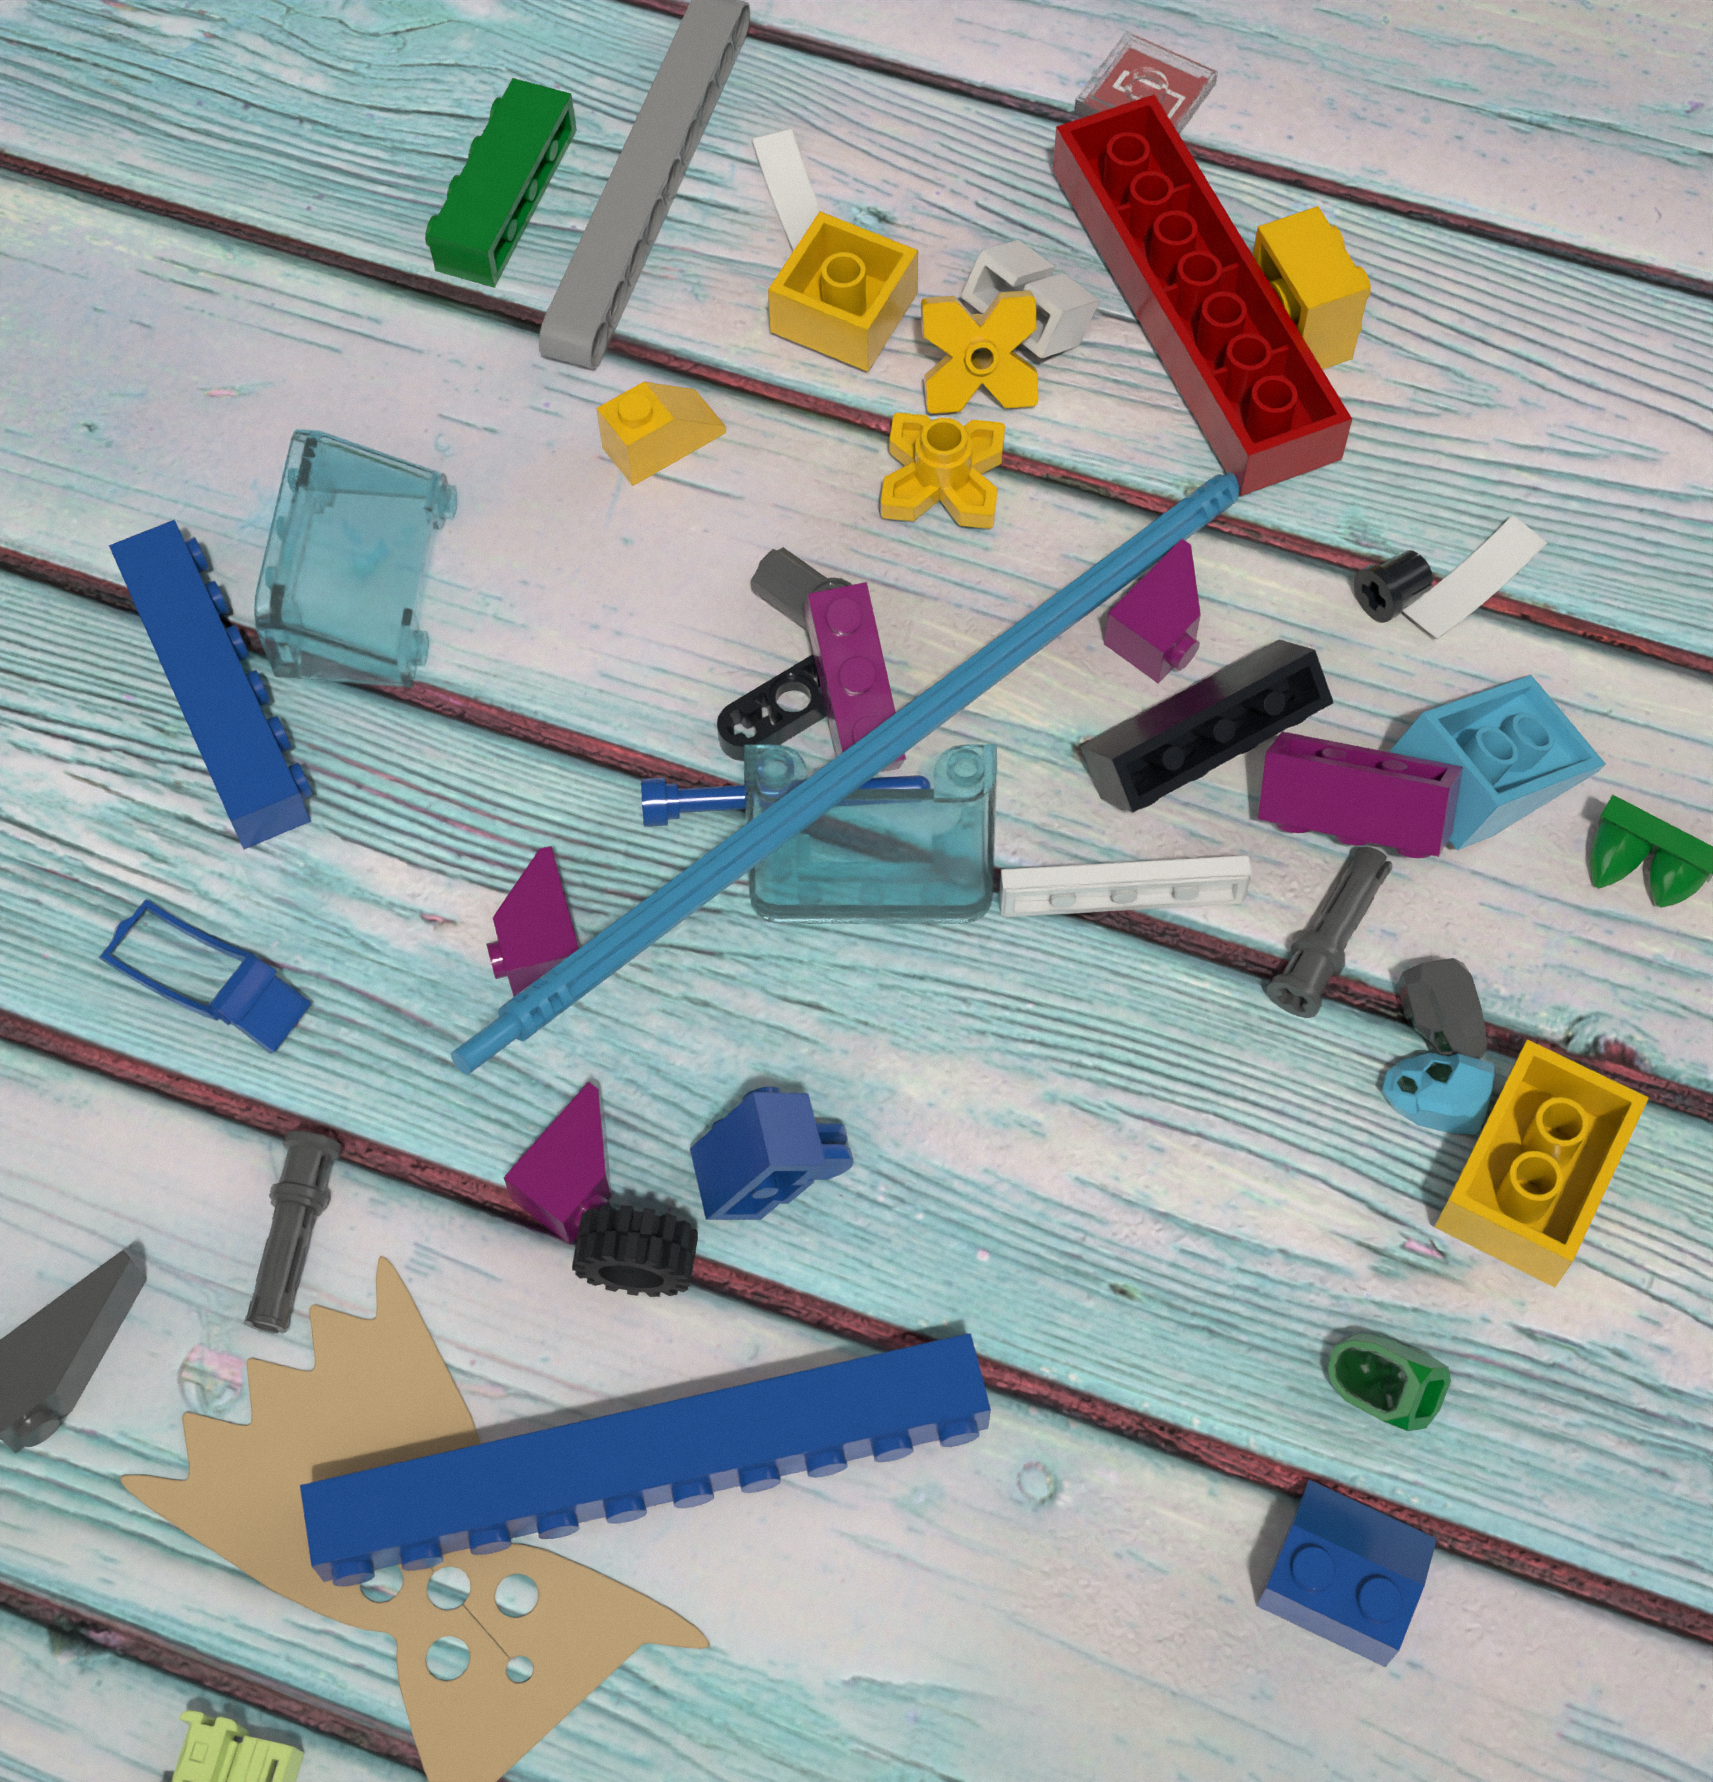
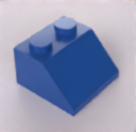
M1309 1480L1256 1606L1386 1667L1401 1648L1426 1583L1437 1538Z

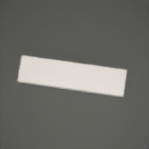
M1249 855L1001 869L999 890L1000 914L1004 917L1242 904V902H1245L1252 875Z

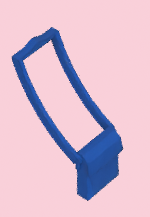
M144 900L130 918L117 925L112 941L98 957L125 976L158 995L204 1017L216 1021L220 1019L228 1026L232 1024L270 1054L277 1050L312 1003L275 975L276 970L262 962L253 953L223 943L191 927L148 900ZM144 910H147L197 941L227 956L242 961L208 1006L197 1003L161 986L109 955Z

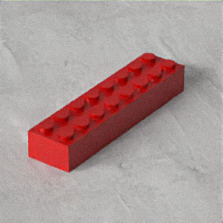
M1155 94L1056 126L1053 172L1227 473L1231 472L1236 477L1239 485V495L1243 496L1342 460L1352 417Z

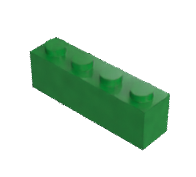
M512 78L502 98L497 97L494 100L490 110L489 122L482 135H477L473 139L466 165L461 174L455 175L450 181L447 200L438 215L434 214L428 222L425 242L430 247L436 272L489 287H496L577 131L571 93Z

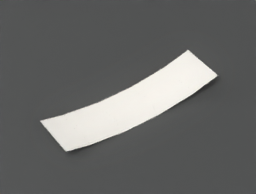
M788 129L752 138V142L777 214L794 251L821 209L808 178L793 130Z
M1512 515L1463 563L1431 588L1429 592L1422 595L1402 611L1434 638L1438 639L1502 588L1548 542Z

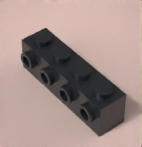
M1279 639L1080 747L1100 799L1134 813L1139 809L1154 804L1159 798L1181 786L1205 776L1212 769L1234 757L1251 751L1260 743L1287 728L1302 723L1309 716L1334 702L1316 650Z

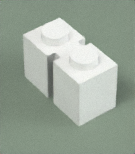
M1020 240L982 249L961 294L962 299L984 314L999 292L1031 291L1036 299V309L1040 312L1036 313L1037 329L1022 344L1041 359L1078 347L1100 302L1097 297L1066 274L1061 273L1051 276L1055 266Z

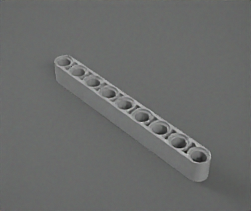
M691 0L544 317L539 336V351L541 355L593 369L600 365L744 44L750 22V4L741 0Z

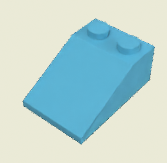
M1532 675L1422 712L1389 751L1390 753L1463 767L1453 833L1449 839L1457 851L1495 836L1599 772L1606 765Z

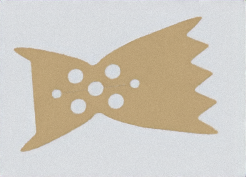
M380 1256L376 1273L377 1310L376 1317L373 1320L358 1318L315 1304L309 1308L315 1356L313 1370H297L254 1358L248 1359L246 1365L252 1411L251 1423L248 1425H237L186 1412L182 1416L189 1463L188 1478L182 1481L147 1475H123L120 1477L121 1483L151 1510L273 1592L320 1615L346 1625L367 1631H379L390 1634L397 1643L396 1661L399 1686L413 1738L428 1782H497L643 1644L652 1643L703 1649L710 1647V1643L697 1627L651 1598L576 1562L547 1550L523 1544H512L505 1550L486 1555H473L470 1552V1548L443 1554L442 1563L422 1570L406 1571L402 1569L400 1564L398 1566L403 1576L401 1590L394 1598L382 1603L367 1599L360 1589V1584L340 1587L333 1585V1580L323 1582L311 1566L300 1485L481 1444L473 1419L409 1291L393 1265L386 1257ZM455 1567L465 1572L470 1580L469 1596L463 1605L456 1609L447 1611L438 1609L428 1598L427 1586L429 1579L433 1576L434 1572L441 1568ZM522 1574L535 1582L538 1588L537 1603L532 1611L525 1616L517 1618L506 1616L496 1605L495 1593L497 1586L510 1575ZM452 1636L459 1638L466 1644L469 1649L470 1661L468 1668L461 1676L455 1680L443 1681L430 1674L426 1664L428 1649L435 1641L442 1637ZM524 1656L533 1664L532 1675L524 1683H515L508 1678L506 1669L510 1658Z

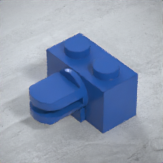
M762 1087L745 1094L742 1099L743 1101L726 1117L714 1122L711 1130L690 1148L706 1220H761L779 1204H789L811 1186L814 1180L834 1178L848 1171L854 1164L851 1148L845 1145L848 1141L845 1125L842 1123H816L809 1093H781V1090L777 1087Z

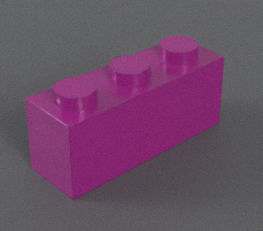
M867 582L809 593L803 607L836 757L896 713ZM905 753L881 772L899 769L906 760Z
M1282 731L1266 751L1258 819L1276 823L1279 829L1286 832L1305 833L1312 830L1335 835L1338 841L1348 845L1361 846L1374 843L1394 847L1396 852L1406 857L1426 858L1431 855L1439 857L1453 833L1463 767Z

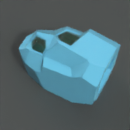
M1425 1053L1416 1057L1405 1058L1386 1073L1381 1091L1398 1114L1418 1126L1451 1134L1477 1135L1484 1123L1490 1103L1495 1076V1064L1458 1053L1451 1056Z

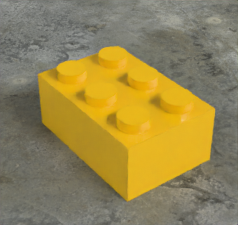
M1527 1039L1434 1227L1555 1288L1575 1259L1649 1097Z

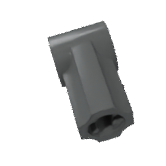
M784 547L779 550L772 549L760 561L755 574L751 578V589L807 630L808 626L803 608L807 594L852 585L842 578H826Z

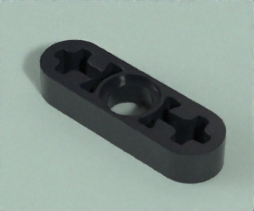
M814 654L723 708L717 719L719 745L728 757L738 761L755 760L827 717L823 695H821L819 690L821 685ZM796 690L805 693L810 698V703L801 711L789 712L779 707L777 704L778 698L785 692ZM765 707L767 708L768 715L763 718L762 708ZM741 723L746 729L754 727L755 735L748 738L742 732L735 734L734 726Z

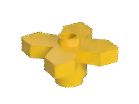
M1031 291L999 292L984 314H970L955 296L927 297L922 299L921 318L923 336L947 353L941 361L924 375L925 404L929 413L961 412L982 383L1004 408L1032 407L1038 404L1037 370L1033 365L1012 351L1037 329L1036 299ZM978 348H986L979 353H973Z
M895 413L892 419L889 453L905 466L884 477L881 494V517L884 519L915 521L940 500L959 526L992 528L995 521L998 488L982 474L1002 464L1005 439L1004 423L971 420L963 426L960 422L951 418H937L931 421L927 415Z

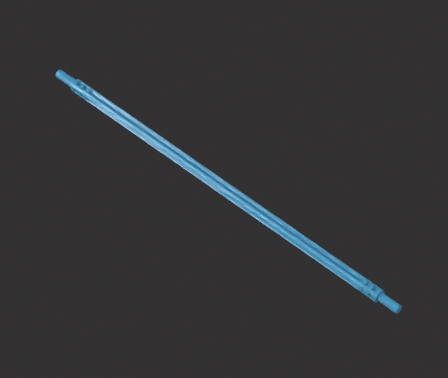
M1229 472L1226 475L1218 474L1212 477L502 1005L498 1010L499 1017L451 1052V1058L455 1066L462 1073L469 1075L515 1039L526 1041L538 1030L1157 563L1181 539L1186 541L1238 500L1239 485L1234 474Z

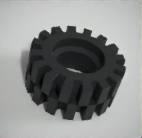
M611 1205L601 1206L600 1211L591 1208L586 1211V1214L582 1213L572 1271H576L575 1275L580 1279L587 1278V1283L594 1286L604 1284L605 1290L616 1292L618 1289L627 1290L628 1295L638 1296L639 1292H645L649 1297H660L661 1292L668 1296L677 1295L678 1291L684 1293L691 1285L698 1232L696 1229H691V1224L687 1221L676 1222V1216L668 1213L662 1216L655 1215L656 1210L644 1208V1211L640 1212L634 1211L633 1206L621 1205L620 1210H616Z

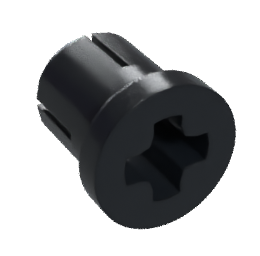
M1407 550L1380 566L1372 564L1358 571L1354 577V591L1363 610L1372 619L1385 623L1397 617L1404 605L1431 590L1433 574L1429 564L1421 555H1418L1413 550Z

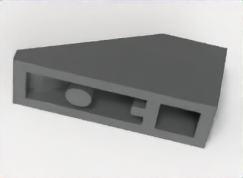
M124 1250L113 1256L0 1340V1440L15 1453L24 1447H33L47 1440L59 1428L60 1420L73 1411L147 1281Z

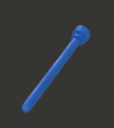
M921 775L871 778L838 804L923 799L930 793L931 785L929 780ZM665 777L641 779L644 827L668 826V820L680 819L679 813L769 808L803 782L678 789V783H665Z

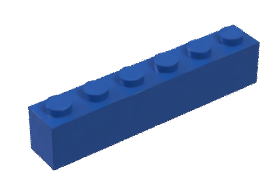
M174 519L109 545L243 850L311 822L303 799L313 796L311 788L299 762L287 766L282 752L292 749L278 716L266 720L262 712L261 706L270 703L269 697L257 670L245 674L240 661L250 656L236 625L225 629L220 620V616L229 613V610L216 581L214 580L207 584L203 583L199 573L208 570L209 567L196 538L193 537L184 541Z

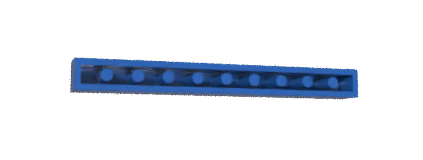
M968 1333L302 1484L300 1485L311 1566L323 1582L333 1580V1585L353 1586L372 1580L375 1577L374 1570L401 1564L402 1569L406 1571L427 1569L442 1563L443 1554L470 1548V1552L473 1555L492 1554L509 1548L512 1545V1538L538 1533L540 1539L561 1538L577 1532L580 1529L579 1523L606 1517L607 1523L610 1524L626 1523L647 1514V1507L673 1502L676 1508L695 1507L713 1500V1492L740 1486L741 1491L744 1493L760 1492L781 1483V1476L807 1471L809 1477H825L845 1470L848 1467L847 1461L872 1455L876 1462H890L912 1454L914 1452L913 1446L939 1440L942 1447L967 1444L980 1436L979 1431L988 1429L991 1413L972 1335Z

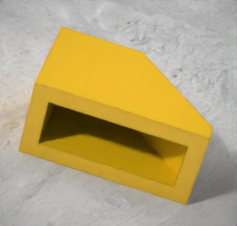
M644 381L596 408L602 449L632 486L726 434L724 423L699 393L691 388Z

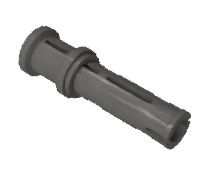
M1366 846L1359 847L1356 850L1347 871L1331 894L1314 927L1309 932L1299 935L1291 945V953L1293 955L1282 975L1274 976L1267 986V993L1271 1000L1286 1012L1298 1017L1311 1018L1315 1017L1321 1009L1322 1000L1320 996L1331 977H1337L1345 967L1344 950L1349 939L1363 919L1381 884H1383L1392 870L1391 861H1386L1387 856L1381 851Z
M305 1131L287 1132L284 1136L283 1146L287 1149L279 1183L273 1184L269 1193L270 1203L275 1207L272 1224L258 1270L253 1297L244 1320V1324L250 1328L268 1333L278 1334V1332L286 1333L291 1305L303 1266L310 1231L315 1217L320 1216L322 1211L327 1208L329 1198L324 1194L331 1162L340 1157L342 1149L340 1143L331 1138Z

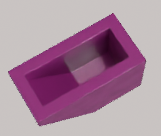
M1181 539L1108 612L1104 645L1158 684L1173 668L1178 671L1184 669L1193 659L1200 646V642L1196 638L1201 613L1191 544Z
M552 846L540 848L493 916L498 941L486 943L495 979L508 977L513 997L579 949Z
M590 1082L581 1089L503 1177L511 1200L569 1245L577 1238L582 1213L586 1214V1211L591 1208L600 1211L601 1206L610 1205L609 1199L612 1197L605 1115L599 1090Z

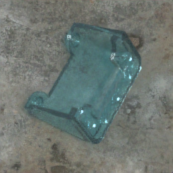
M296 429L293 432L254 603L256 629L275 677L413 688L417 666L426 665L429 652L428 632L419 629L416 609L432 529L442 530L446 519L453 520L457 509V489L455 485L448 484L445 473L323 431Z
M965 744L953 746L944 751L935 764L934 789L855 790L748 871L749 897L753 910L767 922L778 924H964L975 922L985 916L991 907L994 891L997 744ZM745 745L744 789L746 824L807 780L806 764L798 752L790 747L781 745Z

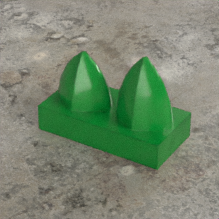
M1612 794L1600 815L1598 822L1600 826L1592 843L1590 868L1595 888L1600 889L1622 880L1642 863L1649 852L1655 854L1650 868L1651 893L1656 906L1660 908L1685 901L1695 894L1706 881H1710L1713 876V846Z

